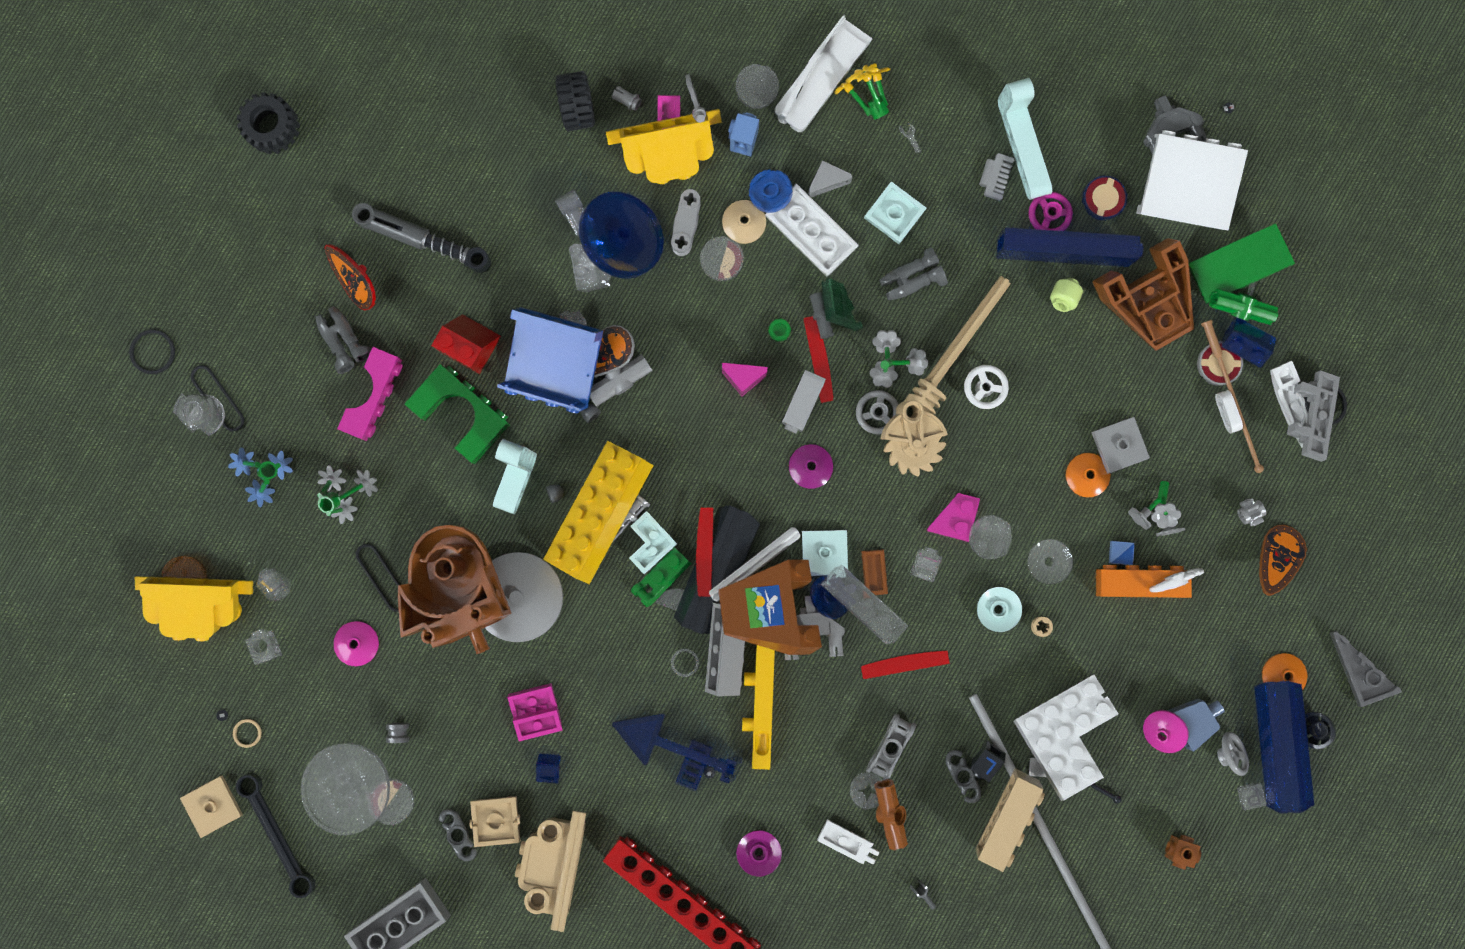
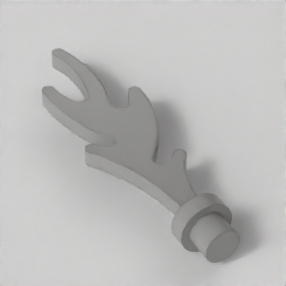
M688 74L685 75L686 84L695 107L692 115L697 122L701 123L705 120L706 112L703 107H700L695 88Z

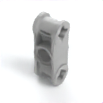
M693 189L685 190L681 194L678 211L675 215L671 245L673 252L678 256H685L690 253L698 225L700 196ZM690 198H694V202L691 205H687V201ZM681 240H684L685 245H683L682 249L678 248V244Z
M896 713L878 749L869 761L866 772H873L882 777L883 780L889 779L904 747L915 731L916 724L901 719L899 714ZM889 742L897 744L896 751L893 753H887L885 750Z

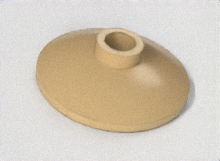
M736 201L728 206L723 214L722 225L724 232L734 242L740 244L752 243L759 239L765 230V213L754 207L752 201ZM747 217L749 221L743 224L740 219Z

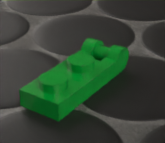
M674 547L641 582L632 587L631 593L635 597H639L645 607H649L691 563ZM651 586L653 590L647 593L646 590Z

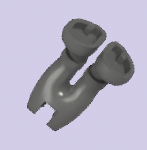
M932 247L924 251V256L921 259L918 258L911 263L902 265L890 271L879 280L882 287L896 281L899 287L885 294L888 300L908 296L922 287L930 285V282H936L939 286L948 284L941 265L927 273L920 274V276L908 279V277L923 271L925 268L939 264V259Z
M332 306L328 311L335 321V325L330 327L321 314L317 315L315 319L322 338L331 349L332 354L336 356L335 370L338 374H343L350 371L355 364L346 353L343 344H341L337 336L338 333L350 349L356 362L366 361L372 348L358 343L359 340L355 336L346 317L335 306Z

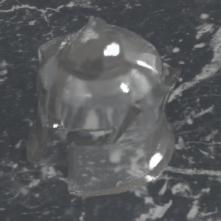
M181 393L173 409V413L178 416L181 423L192 433L197 429H201L210 436L220 429L225 419V412L221 402L217 398L205 394L185 396Z

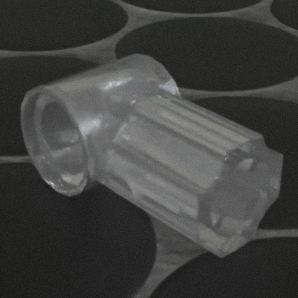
M574 189L555 200L561 213L568 219L578 237L589 233L594 228Z

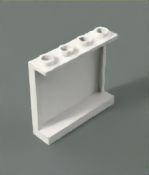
M1162 130V134H1155L1154 137L1157 139L1141 205H1138L1136 214L1229 230L1248 150L1241 149L1242 145L1228 142V146L1219 145L1220 141L1206 138V142L1197 141L1198 136L1184 134V138L1175 137L1176 132Z

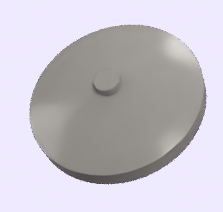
M509 553L492 560L512 614L485 629L499 639L510 642H525L546 633L557 621L563 605V588L555 570L543 559L528 553Z

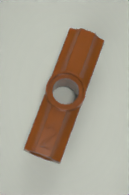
M885 779L878 781L874 784L879 804L876 810V819L879 823H883L889 849L897 850L904 848L908 845L903 825L906 820V810L903 806H899L893 780Z

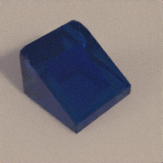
M538 755L536 782L559 783L560 755Z

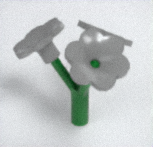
M880 330L872 340L878 352H885V360L877 362L875 368L870 370V377L873 378L875 386L889 388L892 385V382L898 377L897 372L894 371V365H906L909 373L918 376L922 375L924 369L928 366L925 351L918 350L917 348L911 349L910 355L907 356L906 360H893L890 358V353L894 352L901 343L894 330Z
M1167 481L1160 482L1158 498L1148 508L1145 507L1139 512L1132 507L1128 511L1133 521L1141 525L1145 530L1151 527V523L1147 520V517L1151 514V518L1154 522H1157V526L1165 528L1161 532L1156 533V536L1185 531V528L1174 527L1178 523L1177 519L1181 517V511L1176 509L1175 504L1166 503L1169 482Z

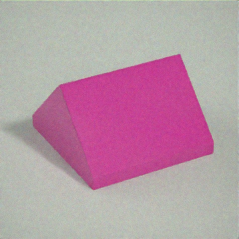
M722 363V373L737 392L743 396L766 377L767 367Z

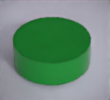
M784 319L772 321L769 325V336L777 342L785 341L791 332L789 323Z

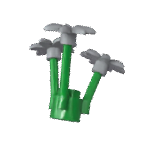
M328 465L327 472L323 470L318 471V474L323 478L319 479L317 483L325 484L322 491L317 494L319 498L318 508L323 513H326L327 516H339L340 524H343L346 518L353 521L354 517L350 512H355L358 508L350 506L353 500L352 497H349L346 501L344 498L358 490L359 492L365 490L370 497L372 491H378V488L374 485L377 479L374 477L370 478L369 470H366L364 473L357 470L359 478H355L354 481L358 485L341 495L334 492L327 493V491L331 490L332 486L340 491L339 483L346 482L345 478L339 477L342 473L341 469L333 473L332 467Z

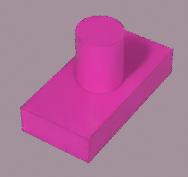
M680 95L657 96V121L680 117Z

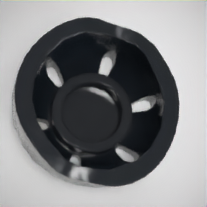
M1306 713L1297 723V733L1301 741L1310 748H1325L1336 737V728L1333 721L1323 713Z

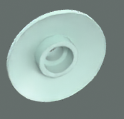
M995 587L982 594L977 604V614L980 622L989 630L1005 632L1015 627L1022 615V605L1019 597L1013 591L1004 587ZM996 605H1000L1002 611L998 614L994 611Z

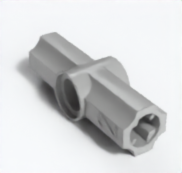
M641 354L622 368L608 373L603 380L594 384L591 389L590 398L595 406L598 407L611 397L620 395L634 385L633 383L652 372V369Z

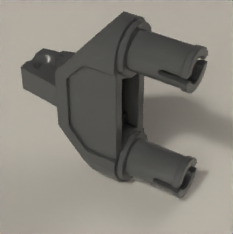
M1166 95L1155 100L1156 118L1153 120L1143 140L1144 146L1150 149L1152 156L1157 139L1154 135L1162 134V130L1176 132L1175 135L1187 131L1193 136H1198L1197 141L1206 142L1207 136L1203 129L1204 120L1201 115L1181 107L1175 108L1174 105L1171 106Z

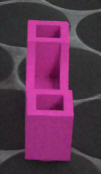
M375 347L372 348L364 368L372 377L373 392L369 400L362 406L346 408L337 428L338 430L365 441L373 436L376 429L375 421L377 417H381L385 405H383L386 396L389 397L393 391L394 385L392 382L395 376H398L402 370V360Z

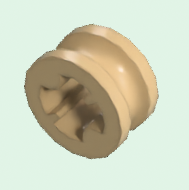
M1037 617L1031 623V630L1036 636L1046 637L1051 634L1053 624L1046 617ZM1039 621L1047 623L1044 633L1036 628L1039 625Z

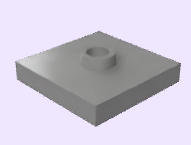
M1134 417L1091 432L1107 474L1150 458Z

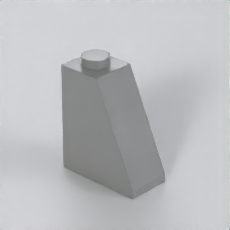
M805 370L782 421V424L785 425L784 429L797 434V431H803L825 383V378Z

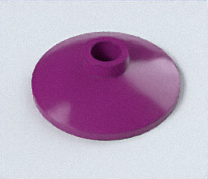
M813 444L804 445L792 454L789 461V472L792 479L799 486L814 489L823 486L830 479L833 472V461L830 454L824 448ZM809 462L815 463L816 467L814 470L807 468Z
M756 830L747 833L740 840L736 855L740 867L746 873L761 877L772 873L778 867L782 851L778 840L771 833ZM761 848L763 854L758 856L754 853L755 850Z

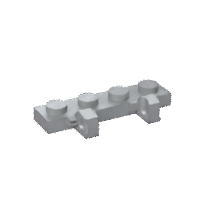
M1321 370L1315 373L1314 382H1301L1295 385L1294 394L1299 393L1302 397H1308L1307 402H1310L1307 423H1304L1303 427L1293 423L1288 426L1287 435L1299 438V442L1303 444L1301 455L1320 462L1327 460L1340 377Z

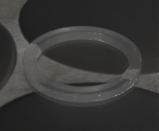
M690 649L678 650L671 659L673 671L681 677L693 675L699 666L697 655ZM681 652H689L696 659L694 670L688 674H682L674 667V659Z

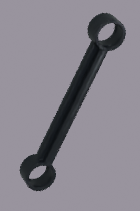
M253 773L240 777L236 783V791L241 797L248 798L291 879L289 884L290 893L296 898H305L313 892L315 879L309 873L302 871L260 792L262 789L261 778ZM245 778H251L255 781L256 789L253 793H247L243 790L242 783ZM297 878H304L309 882L308 892L301 893L296 889L295 882Z

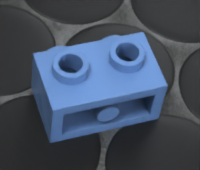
M738 113L736 120H731L728 131L730 151L751 157L759 131V119H756L755 115L750 113H743L742 115Z

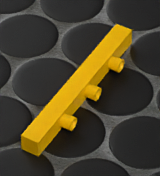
M756 645L755 673L744 672V686H755L754 718L743 717L742 731H753L752 769L770 770L775 650Z

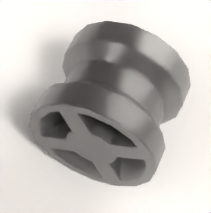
M409 723L386 724V729L388 730L386 743L409 742V736L407 735Z

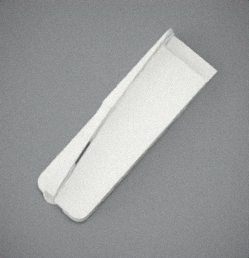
M845 15L841 17L813 54L805 69L775 108V114H777L779 122L790 124V127L797 132H803L872 41L871 37L848 22Z

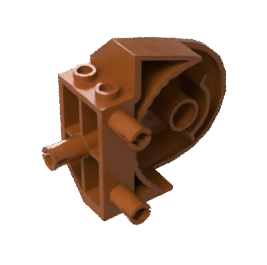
M444 525L434 527L424 533L414 544L409 558L408 584L398 585L401 638L422 631V641L427 644L430 643L432 648L453 643L469 635L476 655L489 650L490 647L487 644L482 629L501 621L512 613L484 543L466 527Z

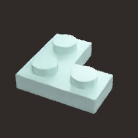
M647 511L630 526L645 542L629 557L643 574H646L677 545Z

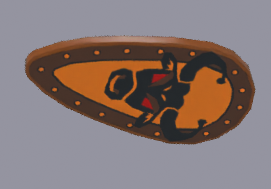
M1277 525L1268 530L1264 536L1259 562V577L1262 590L1268 596L1280 592L1290 583L1306 557L1307 548L1305 540L1292 527Z

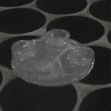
M994 515L983 516L977 519L969 532V544L972 550L979 557L985 559H997L1005 556L1008 553L1012 540L1010 524Z

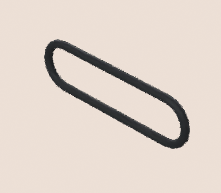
M204 365L195 367L191 372V380L228 431L240 430L244 425V416L210 368ZM198 369H206L239 414L241 423L237 428H230L226 425L195 381L194 374Z
M360 545L356 551L357 561L387 606L392 611L399 612V608L391 606L359 557L360 550L364 547L372 548L397 587L400 583L373 545Z

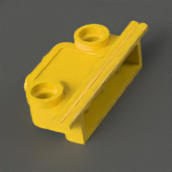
M716 109L706 111L705 120L701 123L697 122L691 114L606 131L608 145L622 143L624 161L630 172L639 174L646 171L647 179L650 182L665 184L673 179H689L698 172V160L704 161L709 159L714 151L710 125L722 123L720 110Z
M136 576L135 590H140L145 620L152 624L159 623V630L162 635L172 637L173 640L195 638L196 641H207L220 627L228 626L240 617L242 608L239 603L238 594L252 595L253 581Z

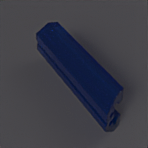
M1290 681L1265 682L1254 686L1266 804L1267 807L1278 813H1302L1314 806L1302 684Z

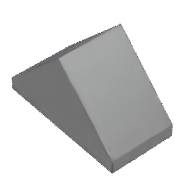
M822 161L809 188L808 195L814 197L848 185L852 181V175Z

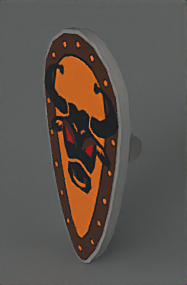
M612 325L603 329L594 377L618 370L630 361L634 353V339L631 333L624 327Z

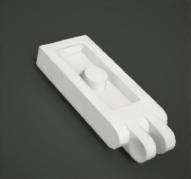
M828 819L817 838V841L861 864H864L865 861L874 864L875 859L868 856L869 852L876 856L879 854L878 850L872 848L874 843Z

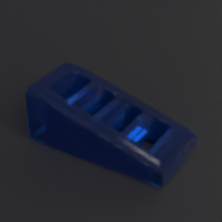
M691 740L675 784L696 792L713 747ZM693 748L705 752V757L693 753ZM690 757L702 761V765L689 761ZM689 766L697 769L699 772L698 774L686 770V767ZM683 775L696 779L695 783L683 779Z

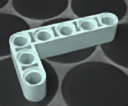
M1025 78L1005 85L998 98V106L1026 195L1031 200L1051 194L1052 185L1027 109L1034 98V87L1031 79Z
M501 440L495 458L506 463L507 467L496 493L493 507L512 514L516 513L536 461L537 454L508 440Z

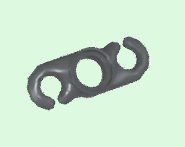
M951 750L946 755V765L954 782L961 789L962 795H966L967 790L970 788L976 791L974 797L966 796L964 798L968 803H975L981 798V788L973 771L966 764L965 758H961L960 762L956 765L951 762L952 756L957 755L961 757L962 751ZM961 770L968 771L970 775L969 780L965 783H961L957 779V775Z
M453 809L443 810L439 815L440 822H443L448 814L454 818L452 823H443L442 827L446 830L447 840L457 857L463 861L474 859L477 853L476 848L471 850L470 855L465 856L462 853V849L465 846L473 847V842L469 839V831L461 817ZM454 829L462 830L464 833L463 840L455 841L452 838V831Z

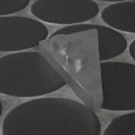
M1337 631L1330 632L1358 707H1364L1402 692L1364 654L1358 652L1349 643L1350 641Z

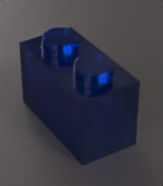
M1236 317L1225 331L1221 347L1261 368L1273 354L1276 338Z

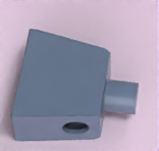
M1195 699L1167 710L1175 713L1185 722L1189 732L1185 747L1191 751L1197 750L1220 729V725L1215 717L1225 712L1219 701L1216 700L1207 706L1205 701L1201 699Z

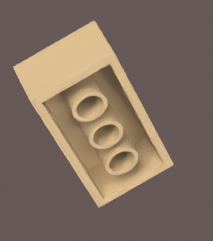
M1016 768L1014 769L977 844L976 853L978 860L1004 872L1006 866H1011L1015 857L1012 853L1016 846L1020 847L1025 836L1023 831L1026 825L1030 826L1035 814L1032 812L1035 806H1040L1044 799L1045 793H1043L1044 789L1040 780Z

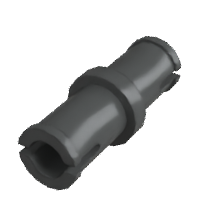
M823 292L810 295L814 310L813 319L817 321L820 339L834 336L829 319L831 315L830 311H827Z

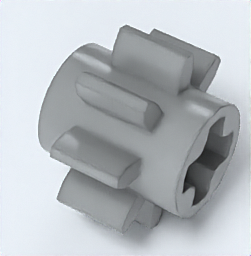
M1253 498L1239 503L1242 508L1237 510V514L1243 524L1249 523L1250 526H1256L1264 522L1262 517L1266 515V509L1261 501L1257 500L1254 502Z

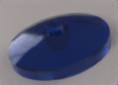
M623 192L603 193L594 198L581 214L579 221L581 245L588 258L603 272L617 278L631 279L644 275L659 261L664 245L662 228L653 211L640 199Z

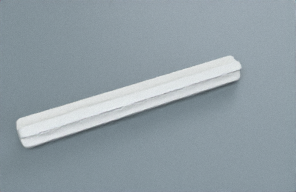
M794 527L790 528L709 591L711 598L716 602L719 601V589L753 575L800 538L801 535Z

